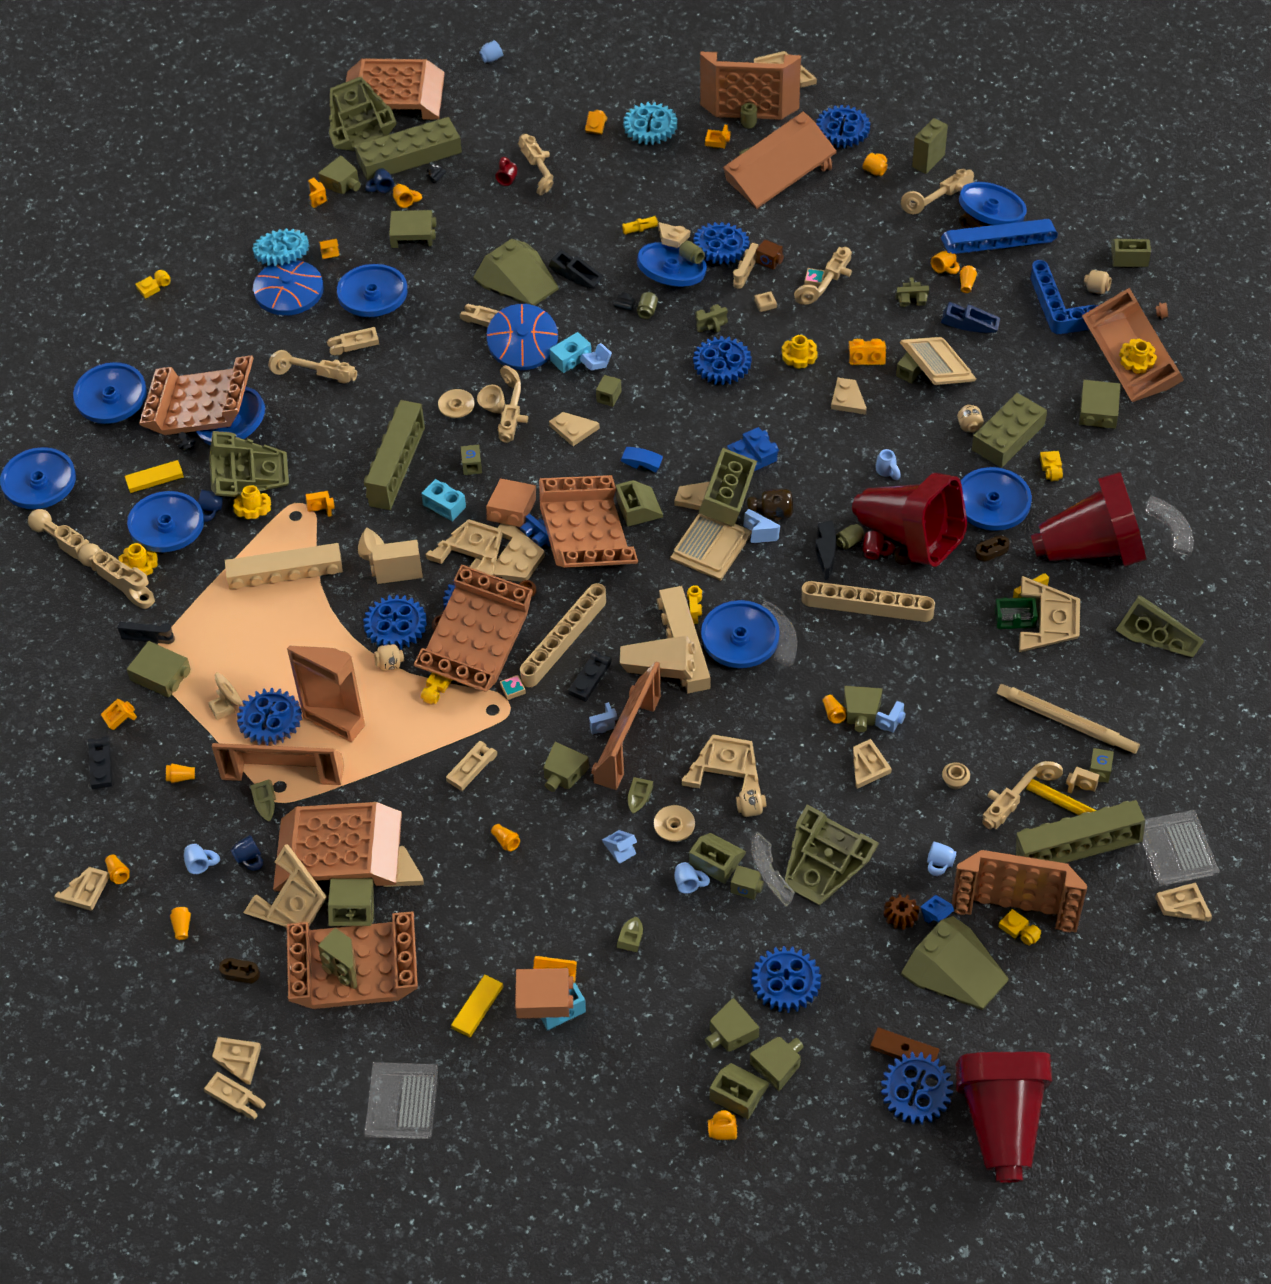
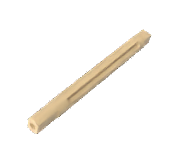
M1003 684L999 686L997 694L1006 697L1011 702L1112 746L1116 745L1134 754L1139 749V743L1121 736L1120 733L1014 687L1010 688Z

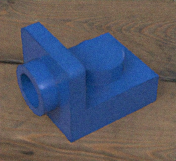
M937 895L920 907L924 920L927 923H930L932 920L939 923L954 911L951 903Z

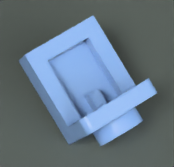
M601 343L597 345L595 352L582 354L580 361L590 370L606 368L612 353Z
M896 701L889 716L877 712L875 725L882 730L894 732L898 723L902 724L906 713L903 712L904 703Z
M609 702L605 703V713L589 717L592 735L604 733L615 728L617 713L615 708L611 709Z

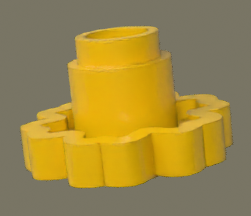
M796 335L791 341H785L782 346V360L787 365H794L795 368H806L808 364H814L817 359V345L812 340H807L803 335Z
M1131 339L1129 344H1123L1119 352L1121 357L1120 363L1126 370L1132 369L1134 373H1145L1147 369H1152L1156 362L1155 348L1150 342L1142 339Z
M246 486L243 488L241 495L234 499V513L238 517L245 516L246 519H256L259 515H266L271 510V499L266 493L260 494L256 486Z
M138 543L131 544L128 548H125L124 554L119 556L120 562L130 568L136 567L146 575L152 574L153 568L158 566L157 554L146 550Z

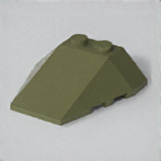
M362 77L330 88L331 114L329 117V134L334 148L355 151L354 145L387 136L397 124L391 108L383 102L382 98L374 92Z
M510 239L486 255L473 277L477 283L487 290H496L500 295L504 296L506 294L513 297L515 301L534 306L558 290L556 282L538 252L526 242Z
M212 432L209 462L211 490L215 495L235 497L240 496L243 488L250 485L256 486L259 491L289 484L287 452L265 444L264 446L255 444L253 440L241 439L236 437L237 434L231 432Z
M806 805L796 823V832L792 842V851L788 861L784 886L820 906L870 861L879 842L862 833L858 835L828 819L819 810Z
M954 916L942 919L915 948L901 972L903 977L919 988H928L936 991L941 996L945 994L956 998L958 1002L981 1010L988 1005L1009 980L973 931Z

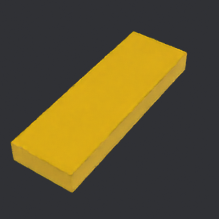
M176 460L126 475L125 479L129 491L132 493L183 478L184 476L179 461Z
M484 975L451 1024L452 1029L471 1037L502 990L503 983Z

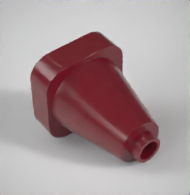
M1121 472L1098 478L1100 486L1098 492L1039 524L1040 532L1030 535L1036 556L1039 557L1047 554L1049 561L1121 556L1124 567L1147 560L1139 527Z
M932 473L921 484L867 488L862 494L856 495L852 504L853 514L857 516L860 524L907 546L909 558L914 563L938 566L961 543L966 533L967 516L962 484L956 476Z
M978 1052L961 1055L956 1063L957 1092L966 1096L986 1170L995 1171L996 1182H1022L1023 1170L1032 1168L1043 1094L1052 1083L1051 1057L1049 1053Z

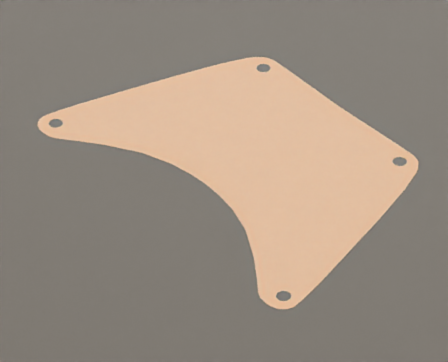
M303 503L288 505L258 533L236 558L317 546V517L315 512H308L306 505ZM299 511L302 517L298 521H292L289 518L290 513ZM225 568L171 627L175 641L171 644L158 643L159 646L188 658L191 668L190 673L182 680L177 691L173 692L172 695L199 721L218 743L258 745L257 740L251 743L250 738L245 739L244 734L240 732L238 727L237 713H240L239 707L244 706L243 702L240 705L231 702L235 713L219 720L215 718L208 702L219 698L216 692L219 689L215 680L216 673H220L229 681L240 696L241 701H249L248 695L255 697V691L262 694L264 688L266 692H270V689L273 688L274 692L281 689L282 694L288 691L289 697L294 695L295 701L298 700L299 702L287 651L289 645L336 648L340 651H346L352 656L365 721V727L353 742L303 718V714H301L300 727H296V733L290 732V739L284 737V743L277 740L276 745L272 741L268 745L332 748L342 754L344 762L341 785L321 784L317 767L245 764L243 772L254 784L266 780H271L273 785L278 781L286 783L287 788L281 793L275 792L276 800L274 802L277 803L295 802L330 791L471 736L505 720L509 716L511 709L509 701L498 692L491 690L484 692L476 688L449 684L444 693L438 691L440 698L437 704L433 703L431 705L421 699V693L424 688H429L426 687L428 678L408 673L400 668L382 671L379 667H376L374 654L346 630L330 608L320 583V576L229 589ZM489 705H497L500 709L497 715L491 716L486 713V708Z

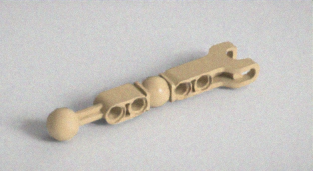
M36 509L30 513L28 525L33 531H46L55 537L60 549L73 558L78 559L83 565L91 567L93 571H97L98 575L120 589L138 607L147 609L154 604L153 593L146 587L149 581L144 572L136 567H128L109 553L100 549L98 545L89 543L87 539L84 540L81 534L69 526L62 525L58 527L51 522V515L46 510ZM144 595L148 600L141 601L140 596Z

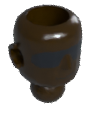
M788 489L766 490L762 493V498L749 497L747 499V508L756 513L762 512L763 517L769 520L787 519L793 515L792 493Z

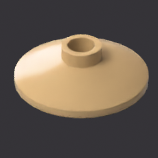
M461 389L445 392L438 401L440 412L451 418H460L468 415L473 410L475 404L473 396Z
M216 673L215 680L219 688L216 692L222 700L227 698L237 705L242 704L240 696L229 681L220 673Z
M671 805L661 809L656 814L654 828L656 833L667 841H681L692 834L695 828V819L693 814L685 807Z

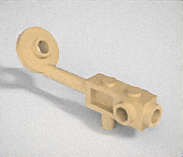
M523 134L519 138L518 145L530 164L537 165L544 175L537 189V194L543 195L553 185V175L550 174L543 163L545 158H549L550 153L549 151H542L533 136Z
M965 169L957 170L956 174L940 183L939 190L925 198L918 192H907L901 199V207L909 214H918L924 209L925 205L944 194L951 196L957 191H961L966 184L972 183L974 173L969 169L967 171Z
M839 247L826 265L825 278L818 288L814 285L799 287L794 293L796 302L803 305L811 304L821 296L832 279L838 280L841 274L850 277L852 270L845 267L851 260V250L847 247Z
M285 350L275 352L269 360V369L277 375L286 373L291 365L294 364L317 370V375L337 379L340 383H348L351 380L355 381L357 377L355 367L349 366L345 362L340 363L339 360H334L333 362L322 360L320 363L292 357Z
M503 366L500 369L501 376L510 387L514 388L510 405L505 404L504 412L501 414V424L498 426L499 439L502 442L508 443L514 439L517 423H527L528 416L520 415V406H517L521 392L519 375L513 368Z
M1050 761L1038 763L1026 773L1012 791L1006 788L1001 794H998L991 790L988 793V797L994 800V802L983 814V825L988 829H997L1000 824L1005 822L1007 816L1016 809L1020 803L1019 794L1035 776L1042 780H1056L1063 774L1062 766Z

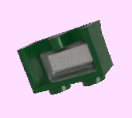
M1035 598L996 599L995 616L997 629L1036 628L1038 616Z

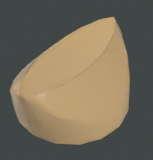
M487 385L482 388L477 396L479 405L490 412L502 414L505 408V399L501 388L497 385Z
M366 528L359 540L358 554L364 560H369V554H372V546L384 544L383 540L374 531Z

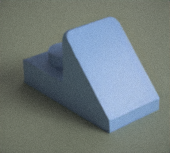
M750 509L745 512L743 526L752 531L751 543L771 542L779 539L780 525Z
M618 830L602 839L604 845L618 863H622L636 854L633 844L637 843L633 834Z

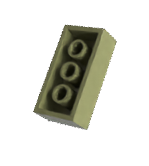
M1016 393L973 436L972 451L1002 468L1045 425L1047 410Z
M722 448L698 513L734 527L757 461Z

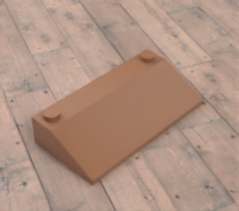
M802 112L723 168L726 180L757 209L837 152L817 124L805 112Z
M1130 288L1082 315L1132 402L1166 391L1184 381ZM1131 339H1142L1150 342L1155 348L1156 362L1153 368L1147 369L1145 373H1134L1132 369L1126 370L1120 363L1121 357L1119 352L1123 344H1129Z
M289 645L287 651L303 718L353 742L365 727V721L352 656L346 651H340L336 648Z
M656 661L638 678L635 686H631L630 697L598 763L593 765L591 773L594 775V783L617 790L624 775L622 743L638 709L642 708L654 712L661 697L660 662Z
M212 743L221 780L241 781L245 764L317 767L321 784L341 785L344 770L343 757L340 752L332 748Z

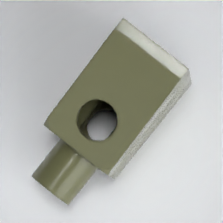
M339 156L318 173L319 180L325 188L340 194L346 193L349 189L357 191L361 186L357 169L342 156Z
M845 686L844 706L847 715L846 720L849 724H855L857 732H865L867 725H875L876 714L879 712L882 700V688Z
M555 742L543 768L544 777L547 779L545 787L552 792L559 785L570 789L589 769V757Z
M733 998L710 1020V1031L712 1034L705 1038V1042L710 1049H714L719 1044H722L730 1052L759 1038V1026Z
M776 1037L750 1053V1064L780 1091L799 1068L801 1057L798 1052L804 1046L798 1038H794L787 1044L781 1037Z

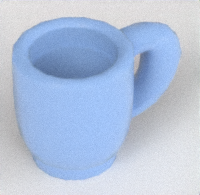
M495 40L483 45L481 51H479L485 63L493 62L503 56V52Z
M889 449L882 450L876 460L877 473L884 477L890 476L894 480H899L901 474L896 465L894 452Z
M933 842L927 859V863H929L928 872L933 876L944 874L948 867L953 866L956 851L946 845ZM933 865L939 866V867H943V868H941V869L934 868Z
M190 844L184 850V862L191 874H200L206 871L209 866H214L220 861V856L211 850H203L198 844Z
M683 862L675 867V882L681 893H692L698 887H705L710 883V878L704 872L695 870L689 863Z

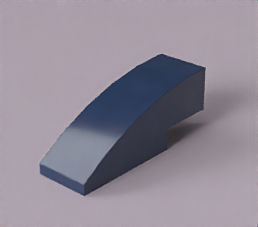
M952 302L947 304L941 319V323L961 330L982 333H996L1000 322V317L969 304L966 308H963Z

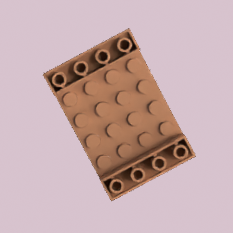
M700 52L701 106L715 117L740 118L741 106L746 103H752L757 107V118L759 119L785 118L799 109L801 55H784V64L721 62L717 61V52Z
M361 59L348 70L346 82L362 77L391 109H421L422 119H439L445 74L428 60Z
M253 356L237 357L233 369L177 376L172 367L156 369L139 424L164 435L230 427L239 413Z
M612 475L540 478V509L557 566L565 568L638 563L634 547L627 546L613 498L616 487Z
M461 564L454 579L455 589L427 648H421L414 666L487 692L497 682L526 619L533 590Z
M378 802L295 807L281 819L277 857L283 847L288 844L315 881L331 880V878H373L376 886L396 885L402 813ZM277 864L273 887L274 892L281 891L291 875Z
M981 850L957 865L951 904L954 908L953 912L960 915H971L973 901H979L983 904H998L1002 907H1016L1025 911L1034 910L1045 914L1053 913L1057 914L1055 929H1060L1064 932H1077L1087 885L1066 863Z
M414 912L392 913L393 922L371 924V926L336 928L352 940L357 976V987L355 989L349 985H343L338 980V977L334 974L326 973L322 968L318 945L334 928L310 930L308 922L287 924L288 1000L305 1007L318 1009L398 1001L418 988Z

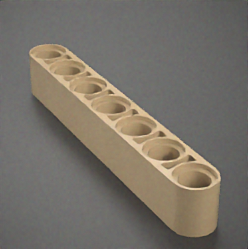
M814 581L805 582L802 586L801 600L804 605L809 607L928 622L934 616L935 601L928 596Z
M592 584L520 667L521 682L524 686L533 687L537 685L605 606L606 589L602 584Z

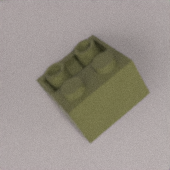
M1111 239L1113 266L1148 267L1151 255L1150 239Z
M634 480L616 485V500L627 527L663 517L652 487Z
M709 833L701 836L690 850L689 864L693 868L725 884L745 856L746 851Z
M331 878L328 902L329 926H371L374 920L373 878Z
M334 928L318 945L322 968L326 973L334 974L338 977V980L343 985H349L355 989L357 987V976L352 940Z
M730 1063L720 1070L710 1086V1100L749 1119L768 1088L769 1082Z

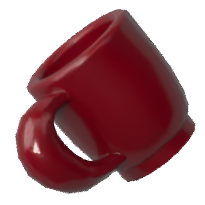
M502 157L499 161V170L496 172L495 178L502 186H509L517 175V166L510 162L507 157Z
M876 531L865 533L863 552L866 558L878 559L880 555L888 556L895 551L894 543L885 540V536L882 533ZM884 544L888 546L886 551H882Z

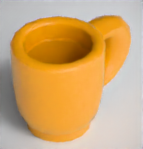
M870 153L862 167L871 174L882 176L888 167V164H886L887 158L883 154Z
M398 184L393 189V197L397 205L402 208L409 207L413 201L418 202L422 199V195L419 192L410 190L403 184Z
M947 250L931 258V266L937 273L946 271L949 274H957L960 271L959 264L956 262V255L951 252L948 253Z
M726 1110L715 1113L713 1118L708 1120L709 1137L716 1140L737 1139L735 1115Z

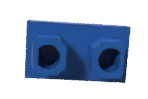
M529 513L525 516L526 522L520 527V531L527 537L534 534L535 536L532 537V541L539 547L545 544L550 547L544 520L541 518L537 520Z

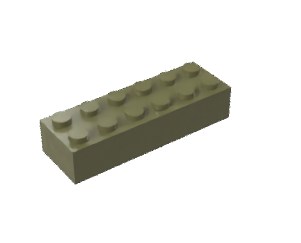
M449 117L354 145L357 162L367 181L374 178L375 171L380 168L386 169L391 175L462 153L460 136Z
M400 400L398 407H395L393 419L388 423L387 433L383 434L381 447L377 448L375 461L371 462L369 475H366L364 479L369 506L391 510L425 429L422 404Z
M1137 800L1124 801L1112 807L1106 806L1094 812H1084L1076 817H1066L1058 822L1044 823L1036 828H1026L1016 833V856L1067 863L1143 842L1145 818Z

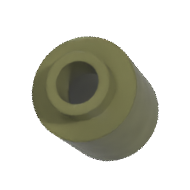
M746 103L741 106L740 121L743 127L753 128L757 123V107L752 103Z
M685 241L679 247L680 256L693 264L701 263L705 257L703 249L691 241Z
M647 292L641 295L637 307L639 317L649 319L654 315L658 303V298L655 294Z
M851 524L837 533V545L847 550L860 542L862 537H864L862 527L858 524Z

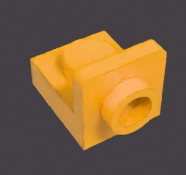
M337 239L319 242L323 259L339 256Z
M328 491L306 494L308 512L326 509L328 517L332 516L331 509H335L333 498H329Z
M120 699L114 701L101 713L104 721L112 730L116 729L128 717L132 720L137 718L133 712L135 710L128 701L123 702Z

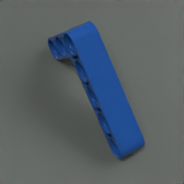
M1043 260L1033 262L1031 281L1050 330L1055 334L1089 330L1082 315L1098 305L1065 309L1048 264Z

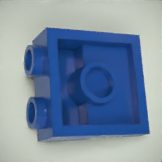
M759 427L744 433L743 439L727 446V450L756 460L757 463L754 471L776 462L777 453L779 452L776 443H771L768 433L765 430L761 431Z

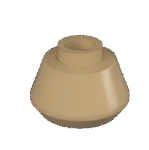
M950 763L944 767L942 777L948 787L960 789L969 781L970 771L961 763Z

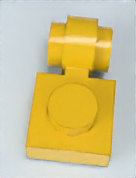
M158 270L154 275L155 279L149 276L135 284L137 290L145 299L159 292V286L169 285L170 276L166 271Z
M1059 451L1040 452L1042 470L1046 471V479L1050 481L1062 479V463Z
M691 586L687 590V599L693 623L698 624V616H702L701 604H698L702 600V590L698 586Z
M431 673L426 681V687L429 688L423 689L421 699L431 705L433 703L437 704L440 698L438 691L444 693L452 680Z
M1013 909L999 922V928L1016 939L1019 935H1022L1021 940L1026 945L1035 944L1040 939V929L1035 925L1028 926L1029 921Z

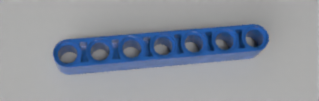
M1043 219L950 230L941 236V240L948 253L957 254L1048 243L1054 241L1058 233L1051 220Z

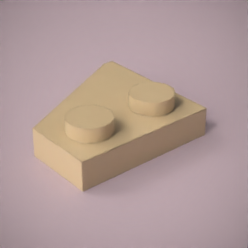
M659 223L658 231H660L661 243L664 245L679 248L690 237V230H686L682 226L675 227Z
M837 379L831 409L866 414V405L856 380Z
M565 412L549 421V426L572 446H575L600 429L598 422Z
M709 482L679 486L675 505L700 510Z
M871 739L853 747L857 789L891 773V767Z
M399 846L396 885H384V887L424 885L423 877L406 848Z
M89 867L82 872L80 877L72 880L67 889L62 893L58 891L54 897L56 901L92 911L109 879V873Z
M1196 883L1156 893L1155 898L1163 915L1211 921L1212 915Z
M218 1037L212 1057L219 1065L250 1085L261 1045L255 1042Z

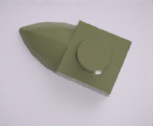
M633 778L628 793V806L633 814L639 811L646 802H649L653 781Z
M266 780L250 785L257 811L264 819L271 821L275 807L274 800H276L272 781Z
M638 917L631 918L624 924L618 939L617 948L633 952L638 951L643 934V926Z

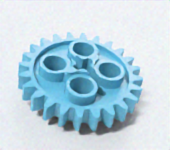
M647 102L645 106L640 103V107L635 105L634 109H629V113L626 112V117H624L623 125L625 133H628V137H632L633 141L638 139V143L645 141V145L648 142H651L653 145L654 141L660 144L661 139L666 141V137L671 138V134H675L677 118L672 109L668 110V106L662 107V103L657 106L656 102L650 105Z
M279 229L278 232L272 231V234L266 233L265 237L260 236L261 240H256V243L253 244L255 259L258 262L261 261L262 264L267 263L268 266L274 263V266L278 263L282 266L284 262L290 264L291 260L296 261V258H302V255H306V251L309 250L307 236L304 233H300V230L295 232L294 229L288 231V229L281 231Z

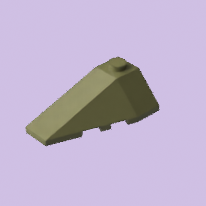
M1140 595L1116 629V631L1132 641L1167 649L1190 657H1194L1204 642L1202 638Z

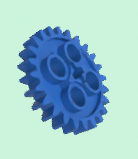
M843 105L840 108L834 106L833 110L828 108V112L823 111L822 115L819 114L816 124L832 145L836 144L837 148L840 145H843V148L846 145L852 147L853 143L858 145L859 141L864 142V138H867L870 132L869 117H866V113L861 114V109L856 111V107L849 109V105L846 108H843Z
M714 222L713 226L708 223L707 227L702 226L701 229H697V233L694 234L693 243L703 249L706 261L711 259L712 263L719 261V264H722V261H725L726 264H729V261L735 263V259L741 260V257H744L746 249L749 248V237L746 236V232H742V228L736 229V225L730 227V223L724 225L721 222L718 225Z
M723 336L720 337V340H717L716 337L713 338V341L707 339V344L701 342V347H697V352H694V370H697V375L702 374V379L707 377L708 382L714 380V384H717L718 381H721L722 385H724L725 381L731 384V380L738 382V377L743 379L744 374H748V369L751 368L750 351H747V346H743V342L737 343L736 338L730 341L729 336L726 340H724Z
M389 595L386 601L381 598L380 604L374 602L375 608L369 606V612L365 613L364 630L367 638L371 639V643L376 642L377 647L382 644H395L400 650H402V645L404 644L410 647L409 642L416 644V637L422 638L421 633L425 632V626H427L426 613H424L423 607L419 606V602L414 603L413 598L407 601L405 595L402 599H399L398 595L395 596V599H392Z
M264 688L262 694L255 691V697L248 695L249 701H242L244 706L239 707L240 713H237V723L240 732L244 734L245 739L250 738L251 743L257 740L258 745L264 741L266 746L271 741L274 745H276L277 740L284 743L283 738L287 737L290 739V732L296 733V727H300L299 721L302 720L301 707L298 700L295 701L294 695L289 697L288 691L282 694L281 689L274 692V689L271 688L270 692H266Z
M783 946L782 951L779 952L775 947L774 954L766 951L767 958L760 956V963L755 962L751 981L754 984L753 992H757V999L763 998V1005L769 1002L771 1010L778 1006L779 1012H781L783 1007H786L788 1013L791 1007L798 1011L799 1005L806 1008V1001L812 1003L813 996H818L817 989H820L821 982H819L821 981V974H818L819 967H815V960L809 961L810 954L802 956V949L795 953L794 947L787 951L786 947ZM793 968H799V969H801V970H799V971H794V970H792V969H793ZM771 969H778L779 971L773 972ZM775 987H776V988H780L781 990H779V991H774V990H772V988H775ZM794 987H801L802 989L795 990Z
M911 1052V1058L909 1059L903 1054L902 1062L895 1058L896 1066L888 1065L891 1073L884 1072L883 1076L887 1080L881 1081V1085L887 1087L881 1090L882 1095H888L884 1098V1103H891L888 1110L896 1109L895 1117L897 1118L902 1114L903 1122L911 1118L912 1125H914L916 1119H919L921 1125H923L924 1118H927L930 1123L932 1122V1115L940 1118L939 1110L944 1112L947 1110L944 1103H951V1100L946 1096L953 1095V1091L947 1089L953 1086V1082L946 1081L951 1077V1074L943 1073L946 1070V1066L938 1067L939 1059L932 1062L930 1054L924 1059L922 1052H920L918 1058H915L914 1053ZM914 1070L917 1075L914 1078H908L905 1072ZM926 1071L921 1081V1089H918L913 1105L909 1106V1101L913 1096V1089L918 1084L921 1072ZM929 1078H934L938 1084L930 1087L925 1082ZM903 1089L909 1095L906 1098H899L896 1093ZM925 1098L929 1101V1105L921 1107L917 1101Z

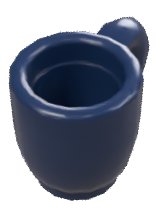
M380 168L375 171L374 178L367 182L365 189L367 192L378 190L381 193H386L392 190L394 181L386 169Z
M200 491L198 503L202 511L212 512L210 515L203 514L204 522L212 520L216 511H221L223 496H217L212 491Z
M251 835L240 840L230 849L237 863H243L249 870L256 871L263 866L261 853ZM257 857V862L253 864L246 863Z

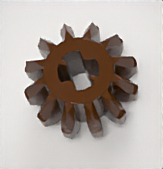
M900 893L897 895V898L891 896L889 902H886L884 905V918H887V924L894 923V929L901 926L904 931L906 925L912 928L914 922L918 921L919 906L916 905L915 899L909 900V895L905 896V898Z

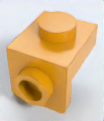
M589 111L585 128L586 132L602 135L604 123L607 122V116L603 111Z
M724 125L723 131L708 130L705 146L725 148L726 142L730 141L731 132L728 131V125Z
M315 178L308 180L310 188L309 197L311 206L315 208L326 202L327 197L324 185Z

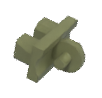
M910 277L909 283H903V287H897L895 296L899 300L901 307L909 306L911 298H916V305L918 306L926 305L929 286H921L920 282H914L913 277Z
M717 304L710 308L709 313H705L704 310L696 311L695 318L698 332L713 329L715 333L720 332V326L728 323L727 308H721Z

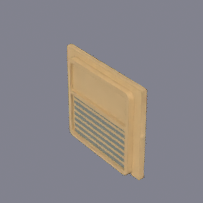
M942 337L900 341V344L934 385L974 382L976 380L971 370Z
M698 514L674 549L670 560L721 581L750 538L752 531L737 524H734L733 527Z

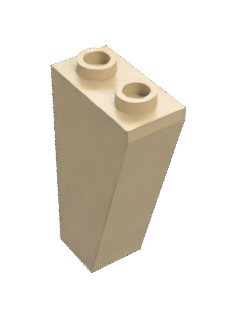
M687 635L625 645L620 648V664L627 673L644 674L657 661L660 662L661 677L690 680L693 679V671H695L693 654H695L696 648L694 642H691Z

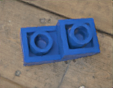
M626 447L620 461L635 469L641 465L656 473L663 456L641 448Z

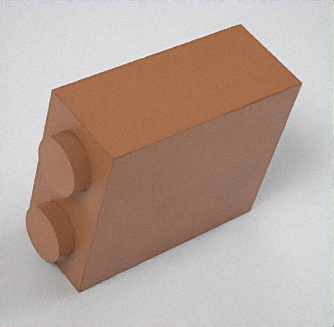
M500 478L487 504V520L521 527L526 522L525 516L530 513L536 501V485Z
M568 968L516 969L517 1018L569 1017V1009H573V995H569V989H573V976H569Z

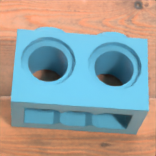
M436 479L421 493L424 506L450 521H453L466 508L465 495L462 492L456 491L446 483Z

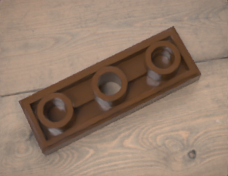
M877 1027L870 1045V1049L902 1060L903 1054L909 1059L911 1058V1052L914 1053L915 1058H918L920 1052H922L924 1059L930 1054L931 1061L934 1062L937 1060L940 1051L936 1047Z

